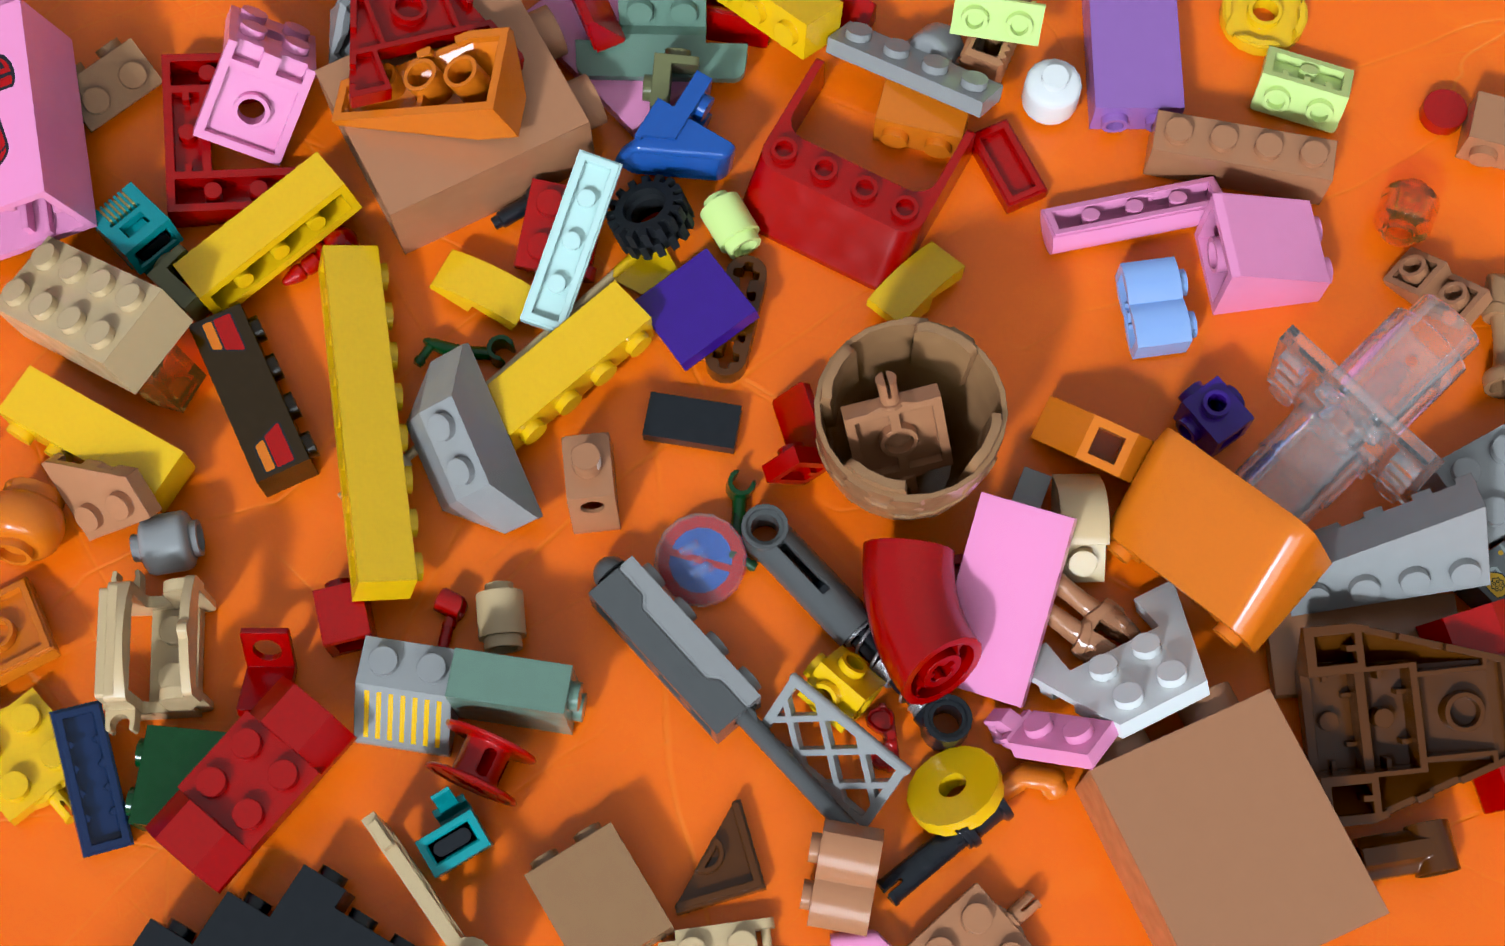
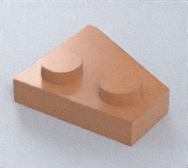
M60 453L51 456L41 463L74 515L76 523L82 528L89 541L147 520L162 510L138 468L124 465L113 467L102 461L87 459L82 464L66 461L65 454Z

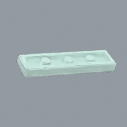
M579 149L520 316V322L552 332L571 316L623 164Z

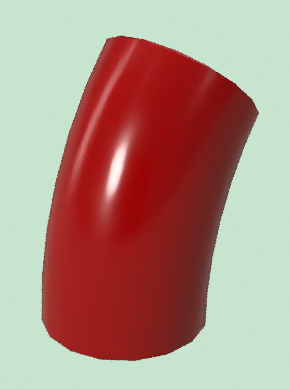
M906 538L871 539L863 543L862 581L869 628L877 652L889 677L907 702L923 705L936 701L952 692L964 682L976 668L982 655V644L971 630L959 602L954 572L955 551L947 546L923 540Z

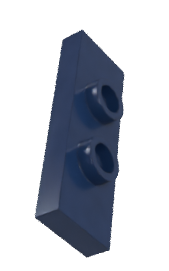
M97 700L49 712L82 858L134 845L130 824L128 823L129 819L125 812V802L109 734L105 729L102 704Z

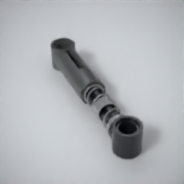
M760 504L749 509L743 516L741 523L742 546L747 556L760 562L839 646H853L855 653L860 657H864L870 664L869 668L886 682L885 688H893L899 694V702L909 705L907 711H910V714L914 717V722L920 727L921 737L926 745L940 752L948 748L961 746L967 738L973 720L971 709L967 703L960 697L951 694L923 705L907 702L889 677L877 652L869 628L865 604L790 527L788 519L782 510L770 504ZM760 526H769L776 530L777 535L770 541H760L752 533ZM942 713L950 714L958 722L959 729L953 733H943L935 727L933 718Z

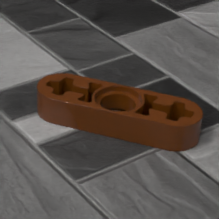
M739 256L730 262L726 273L740 289L739 277H743L745 271L753 272L754 280H750L746 293L748 301L756 309L758 315H760L767 286L766 267L761 260L754 256ZM758 319L728 340L734 342L733 361H735L730 362L728 368H721L718 360L724 356L726 342L705 357L706 369L712 379L727 384L739 380L744 375Z

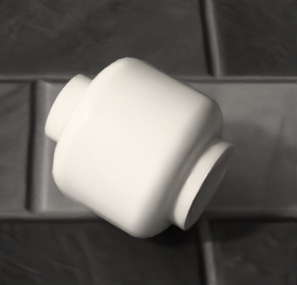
M1054 58L1044 59L1036 63L1028 71L1021 99L1023 109L1030 118L1041 124L1055 125L1068 120L1076 111L1082 90L1081 77L1076 68L1066 61Z

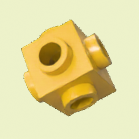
M843 645L829 656L822 652L818 654L803 672V675L808 678L807 682L854 721H857L865 713L886 684L882 678L867 666L862 657L850 652ZM799 691L797 695L810 706L813 712H816L815 704ZM830 721L831 725L840 733L846 730L838 722Z

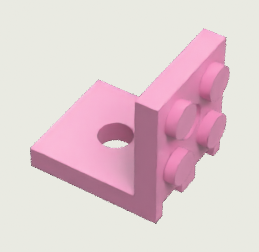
M231 4L225 20L223 51L193 128V135L280 166L316 75L314 71L316 70L315 36L310 35V31L300 24L294 22L281 24L268 19V15L256 7L243 5L242 8ZM246 99H255L263 104L265 110L259 117L249 118L240 112L238 106Z

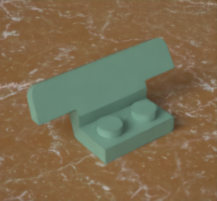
M618 0L619 24L626 37L623 43L597 53L596 50L594 51L590 40H575L577 71L579 75L585 73L590 80L643 81L644 74L653 75L654 53H665L666 48L690 50L691 56L699 57V71L712 78V82L715 83L739 82L744 78L748 58L747 43H706L707 0ZM673 73L672 82H690L693 75Z

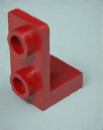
M799 382L772 402L786 445L778 449V456L762 465L767 483L805 485L826 472L815 440V398L811 386L807 382Z

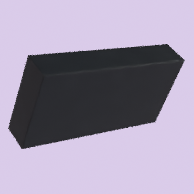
M651 392L642 434L643 440L734 454L742 406Z

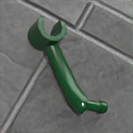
M505 335L492 337L487 347L470 346L476 360H491L492 365L500 369L505 365V361L500 356L495 355L496 352L500 349H508L512 353H516L513 341ZM424 338L423 343L425 347L414 358L413 363L418 367L424 366L432 351L444 355L460 345L437 338Z
M734 470L726 483V493L732 500L730 527L740 538L741 545H743L741 523L743 516L746 514L747 500L751 497L756 482L753 480L747 490L740 491L736 489L733 481L736 479L739 470ZM730 552V558H734L737 552ZM746 555L744 556V566L749 571L754 572L758 566L757 561L750 559Z

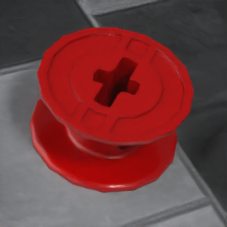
M447 719L445 723L448 728L465 739L452 767L435 761L426 762L425 766L436 775L465 790L511 807L516 806L517 802L512 796L497 788L499 781L510 760L530 765L537 762L536 758L516 744L494 733L463 721Z

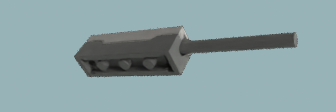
M606 556L600 559L593 570V579L597 586L588 592L592 606L712 739L719 744L740 726L826 819L857 824L757 717L756 710L761 707V695L757 691L762 688L758 680L746 667L742 666L737 670L725 657L729 653L725 644L712 631L705 635L693 622L697 619L695 612L681 597L678 596L673 600L662 589L666 583L659 572L648 562L641 566L633 556L626 561L616 556Z

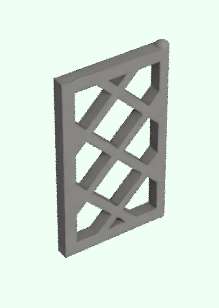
M795 672L789 676V681L762 720L769 730L774 723H787L792 746L782 744L859 825H870L903 778L910 774L912 770L909 765ZM796 689L815 704L816 712L795 711L792 695ZM830 721L838 722L855 736L856 745H835ZM798 722H819L824 745L804 746ZM871 754L878 755L896 770L891 778H875ZM838 755H859L864 779H843ZM806 756H827L832 779L824 778L808 764ZM846 789H867L870 806L866 812L847 797Z

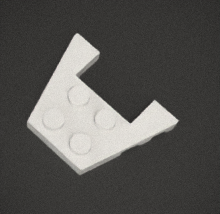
M1166 582L1134 598L1136 612L1152 630L1140 633L1132 640L1104 654L1096 655L1090 661L1072 670L1067 668L1045 642L1041 646L1031 682L1038 685L1040 693L1050 699L1061 698L1072 704L1075 713L1083 717L1113 721L1119 734L1118 737L1122 739L1209 696L1208 681L1176 587L1170 582Z

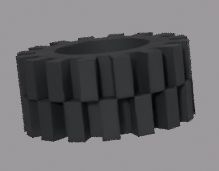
M656 174L653 181L649 175L642 176V183L638 185L634 180L627 183L630 189L626 192L620 188L615 193L619 200L611 199L609 205L611 211L606 213L607 223L622 250L626 254L630 253L631 257L639 259L642 254L645 260H652L654 252H657L660 258L666 256L665 249L669 246L674 251L679 248L680 244L677 240L680 238L686 241L690 236L687 229H693L694 227L692 217L695 216L680 185L676 184L675 180L671 177L665 180L664 176ZM656 212H660L654 218L645 222H641L647 216Z

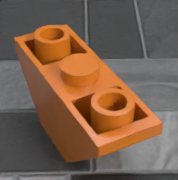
M1051 395L1031 435V438L1129 483L1134 479L1154 441Z

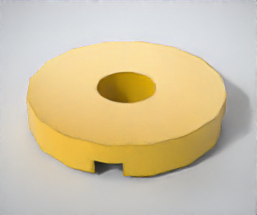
M1223 0L1219 9V24L1225 37L1239 50L1254 56H1266L1269 45L1288 51L1299 41L1308 21V9L1305 0ZM1265 8L1273 14L1274 19L1262 21L1254 15L1253 10Z
M966 745L948 748L930 757L916 770L908 785L906 801L917 823L927 832L945 837L957 835L955 830L965 827L972 830L982 825L996 812L1004 797L1005 785L1002 782L1003 774L994 757L982 748ZM966 785L958 795L947 797L953 788Z

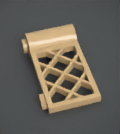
M374 811L361 820L445 945L489 946L481 939L466 937L391 827Z

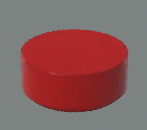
M1438 89L1431 92L1422 103L1419 110V119L1422 125L1431 133L1450 135L1456 132L1463 124L1468 114V107L1463 97L1455 91Z

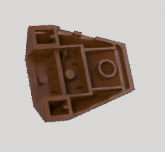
M1351 622L1300 628L1295 682L1303 752L1343 827L1378 823L1391 817L1390 814L1416 802L1420 804L1433 798L1434 794L1458 783L1464 784L1505 765V656Z

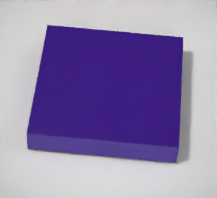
M707 248L635 300L650 315L654 331L685 371L759 318L756 309Z

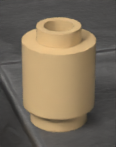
M511 581L486 583L484 585L485 590L475 595L478 639L484 643V652L507 654L522 650V639L527 637L523 590L513 588V582Z

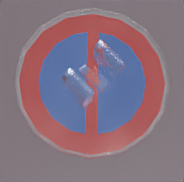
M693 513L677 519L663 532L656 546L654 567L664 579L666 584L663 586V589L671 598L676 599L679 596L689 606L709 607L723 602L737 590L745 574L747 553L742 537L729 522L713 514Z

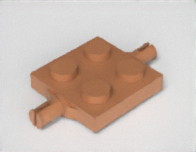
M885 371L888 386H886L883 374L880 372L875 377L879 397L840 407L852 459L860 462L867 469L886 478L906 480L907 495L909 494V487L911 494H920L916 477L930 470L954 464L941 394L937 383L899 392L896 374L892 371Z
M975 883L907 946H1032L1026 939L1023 928L1020 925L1037 909L1041 908L1042 905L1036 899L1021 911L1035 897L1027 890L1025 894L1006 910L996 904L982 887Z

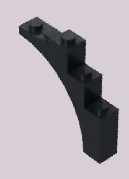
M304 864L271 916H268L273 906L251 892L247 891L241 899L228 891L194 943L192 941L197 933L171 918L167 925L150 919L133 944V946L415 945L396 933L390 942L374 933L373 931L377 927L378 922L354 907L348 916L345 915L355 896L343 888L348 879L324 864L318 872Z

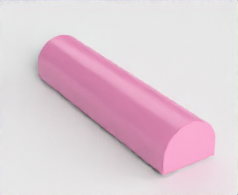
M1210 176L1042 209L1040 212V223L1043 241L1047 252L1052 255L1198 226L1213 193H1221L1222 190L1215 177Z

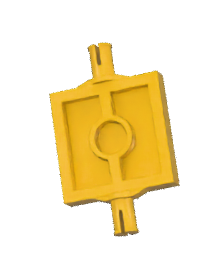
M33 687L12 704L0 709V811L12 825L16 826L35 810L51 804L64 820V823L68 825L73 823L74 820L64 807L67 805L71 810L49 717V712H52V710Z

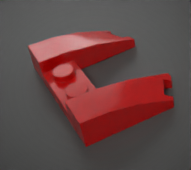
M221 53L161 54L167 213L176 228L224 224L296 168L213 170L212 142L194 136L193 128ZM246 99L242 101L240 105L259 101L255 99Z

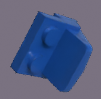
M697 70L675 106L657 98L636 131L635 138L622 147L615 158V162L623 164L622 168L635 174H660L667 177L714 181L725 178L732 169L736 148L728 140L707 129L712 118V114L709 111L715 100L714 97L710 96L713 79Z

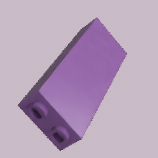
M1082 0L1089 129H1102L1108 133H1117L1126 129H1146L1151 132L1158 110L1183 114L1185 102L1177 0Z

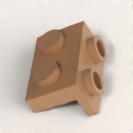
M117 37L95 52L100 59L87 68L81 62L76 64L83 123L91 133L162 84V78L132 38H129L124 43H121Z

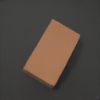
M1412 246L1383 278L1386 286L1409 303L1463 334L1493 301L1489 289L1453 274L1446 261Z

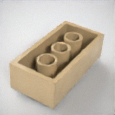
M48 236L32 252L30 259L17 275L4 286L0 294V315L24 337L135 395L193 322L163 289L51 236Z

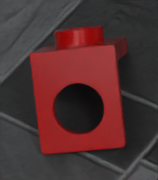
M241 628L240 639L247 669L236 707L238 716H242L246 711L250 712L283 675L292 682H295L298 667L289 628ZM260 640H270L277 643L282 651L275 655H267L259 652L254 644Z

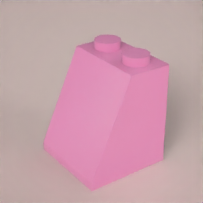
M1222 192L1211 195L1194 236L1213 315L1317 302L1321 299L1329 284L1332 283L1333 267L1330 258L1324 257L1321 247L1323 237L1322 223L1318 216L1313 215L1310 200Z

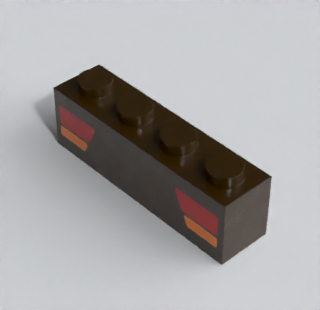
M239 303L191 324L189 329L254 478L264 494L270 497L318 475L319 473L312 459L320 456L310 432L300 433L295 420L303 417L291 391L286 394L282 393L278 381L284 379L285 376L274 353L265 355L261 343L267 341L268 338L257 315L248 318Z

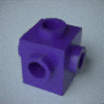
M1216 376L1205 385L1201 381H1197L1188 387L1179 396L1178 399L1181 401V404L1173 417L1180 435L1193 444L1195 443L1197 447L1211 457H1214L1243 436L1254 420V416L1245 407L1244 399L1239 391L1231 385H1226L1219 376Z

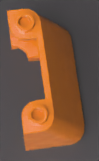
M1166 428L1152 444L1110 520V545H1106V548L1126 565L1131 559L1138 563L1144 562L1208 611L1217 622L1213 631L1234 648H1237L1242 643L1254 653L1332 564L1319 538L1306 524L1170 428Z

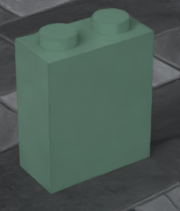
M461 648L454 649L445 697L459 718L573 735L575 721L583 722L587 705V693H583V682L578 681L573 665Z

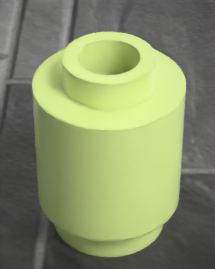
M720 190L710 195L704 201V208L700 212V217L722 253H727L731 259H735L739 256L750 254L760 245L761 238L758 235L760 228L737 192Z

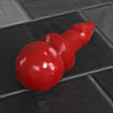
M345 226L336 228L322 242L314 246L316 249L315 253L309 254L299 264L296 263L289 269L282 279V284L290 286L303 282L307 279L308 275L316 273L323 245H359L355 232Z

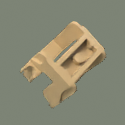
M138 569L135 570L136 577L134 581H122L123 577L117 571H113L111 582L108 583L107 588L99 589L94 697L103 704V710H105V729L111 735H116V725L122 719H129V730L134 734H138L140 721L202 717V712L214 710L213 700L203 692L205 612L216 610V600L205 590L204 583L197 575H186L181 578L165 580L163 582L162 596H148L145 594V575ZM131 616H152L149 702L142 701L128 690Z

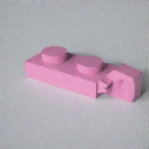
M996 708L983 721L993 737V742L1002 744L1003 747L1010 749L1015 758L1093 770L1119 735L1114 722L1110 720L1037 710L1031 711L1029 709L1023 710L1019 715L1011 708Z

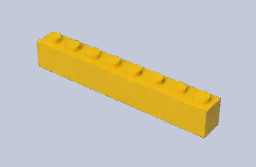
M323 245L318 266L352 602L410 599L417 581L423 580L424 563L422 553L414 552L413 537L418 535V514L416 509H409L408 494L413 492V471L411 466H404L403 452H407L408 430L406 424H399L398 411H401L403 408V388L401 383H394L393 370H397L398 347L396 342L389 341L388 330L393 328L394 320L392 303L385 302L384 291L388 290L389 285L387 263H380L378 245Z

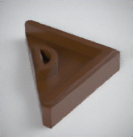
M740 799L733 801L716 835L711 840L697 865L678 903H676L677 916L766 890Z

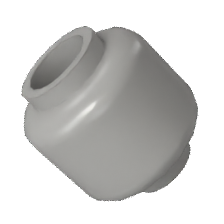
M178 510L155 514L153 517L139 522L137 534L130 535V550L133 560L136 563L142 562L145 569L155 576L193 569L197 564L198 557L205 555V539L200 521L198 519L192 520L187 512Z

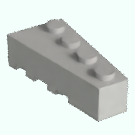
M1472 473L1455 478L1456 485L1432 493L1431 489L1428 488L1411 495L1413 501L1384 511L1382 506L1365 511L1363 512L1364 516L1360 520L1345 526H1341L1336 522L1314 530L1313 532L1319 538L1332 564L1290 612L1291 617L1491 585L1486 505Z

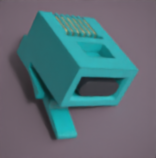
M130 182L121 189L122 194L117 192L118 197L112 196L113 201L109 199V204L105 202L104 208L100 206V211L95 210L97 227L94 228L101 238L132 270L134 269L139 275L142 273L147 275L154 268L157 259L164 253L171 251L184 238L172 221Z
M449 787L430 797L437 806V809L432 811L441 827L415 842L435 878L442 877L452 871V869L457 868V866L462 865L475 855L494 845L463 793L455 797Z

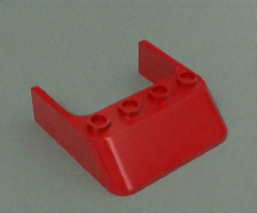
M816 58L765 141L743 202L760 228L758 234L870 289L876 290L890 274L918 251L971 158L976 133L967 129L933 187L925 191H912L802 139L796 134L824 86L825 61Z

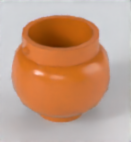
M24 477L12 478L5 483L3 490L0 492V560L13 565H27L31 561H39L52 555L58 549L65 533L66 518L63 513L65 501L56 488L45 482Z

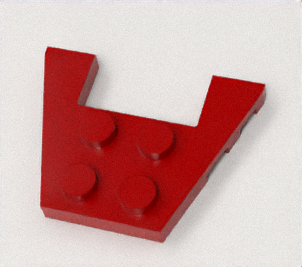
M350 0L349 104L351 109L392 100V87L381 60L416 53V51L428 46L435 49L455 43L454 36L468 30L498 27L491 19L485 20L473 7V0ZM517 48L521 70H523L524 57Z

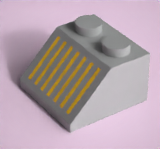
M366 635L355 680L354 735L357 739L354 742L450 757L455 732L450 730L445 722L447 719L458 720V716L446 699L445 692L454 649Z

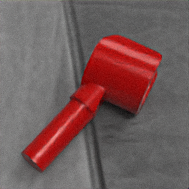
M443 588L440 591L433 608L434 611L446 616L442 623L437 645L446 648L450 646L456 623L463 618L468 608L466 599L448 588Z

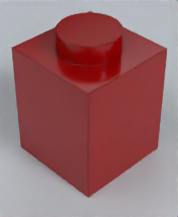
M350 578L331 580L324 585L325 588L312 591L322 643L332 657L362 650L366 635L378 637L370 601L352 602Z

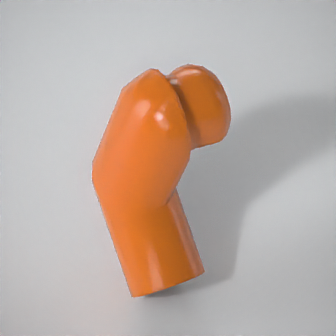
M1029 760L1021 762L1002 776V782L1005 785L1003 799L1007 802L1027 788L1041 790L1043 796L1049 800H1057L1063 797L1068 790V784L1064 780L1065 773L1054 764Z

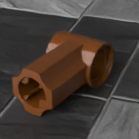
M1448 819L1416 823L1404 827L1403 831L1365 836L1351 841L1372 881L1414 874L1415 878H1426L1461 869Z

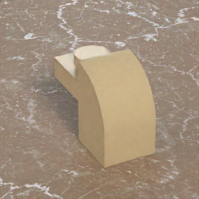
M1099 473L1052 474L1051 511L1077 518L1063 573L1074 583L1105 582L1106 545H1110V518L1104 482Z

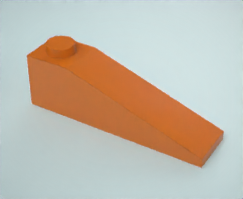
M510 27L468 30L454 36L455 43L435 51L428 46L416 51L417 58L396 66L389 62L382 64L392 87V100L351 109L349 104V78L341 80L332 122L336 126L474 140L519 137L527 96L514 32Z

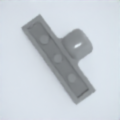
M849 21L828 36L826 53L978 118L1000 101L1003 90L1002 84L990 80L984 73L959 67L958 63L960 60L958 57L964 47V43L960 35L950 34L951 26L939 22L927 24L909 40L905 41L899 38H890L873 31L865 23Z

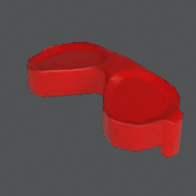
M880 703L879 707L869 711L865 717L866 724L875 733L883 736V745L899 757L894 713L886 707L885 703ZM871 755L874 768L886 771L887 773L894 772V769L878 755Z

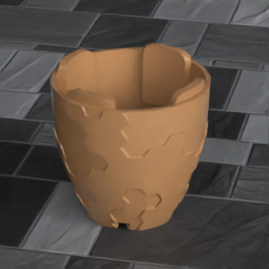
M904 317L903 319L877 324L864 329L847 340L829 359L819 378L814 400L816 445L821 461L835 485L849 501L869 513L891 520L902 521L938 516L967 498L988 475L997 461L998 457L996 456L1004 438L1008 417L1006 392L998 371L986 353L975 344L974 338L954 326L948 327L931 322L928 318ZM885 371H892L896 374L899 392L937 383L941 394L954 464L930 470L916 477L920 494H911L909 487V494L907 495L906 480L886 478L867 469L860 462L852 459L840 407L879 397L875 377L880 372L883 374L886 386H888Z

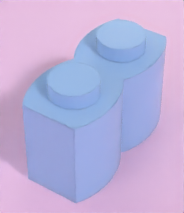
M1174 256L1120 263L1115 275V281L1132 359L1187 352L1193 341L1192 338L1197 337L1198 326L1194 311L1187 310L1183 296L1188 294L1186 271L1178 268Z

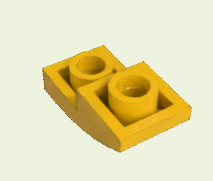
M931 241L890 274L868 298L866 305L886 321L903 319L904 317L920 318L929 311L934 297L962 279L965 265Z
M452 249L429 288L468 312L471 307H474L504 327L512 330L520 319L531 285L490 263Z

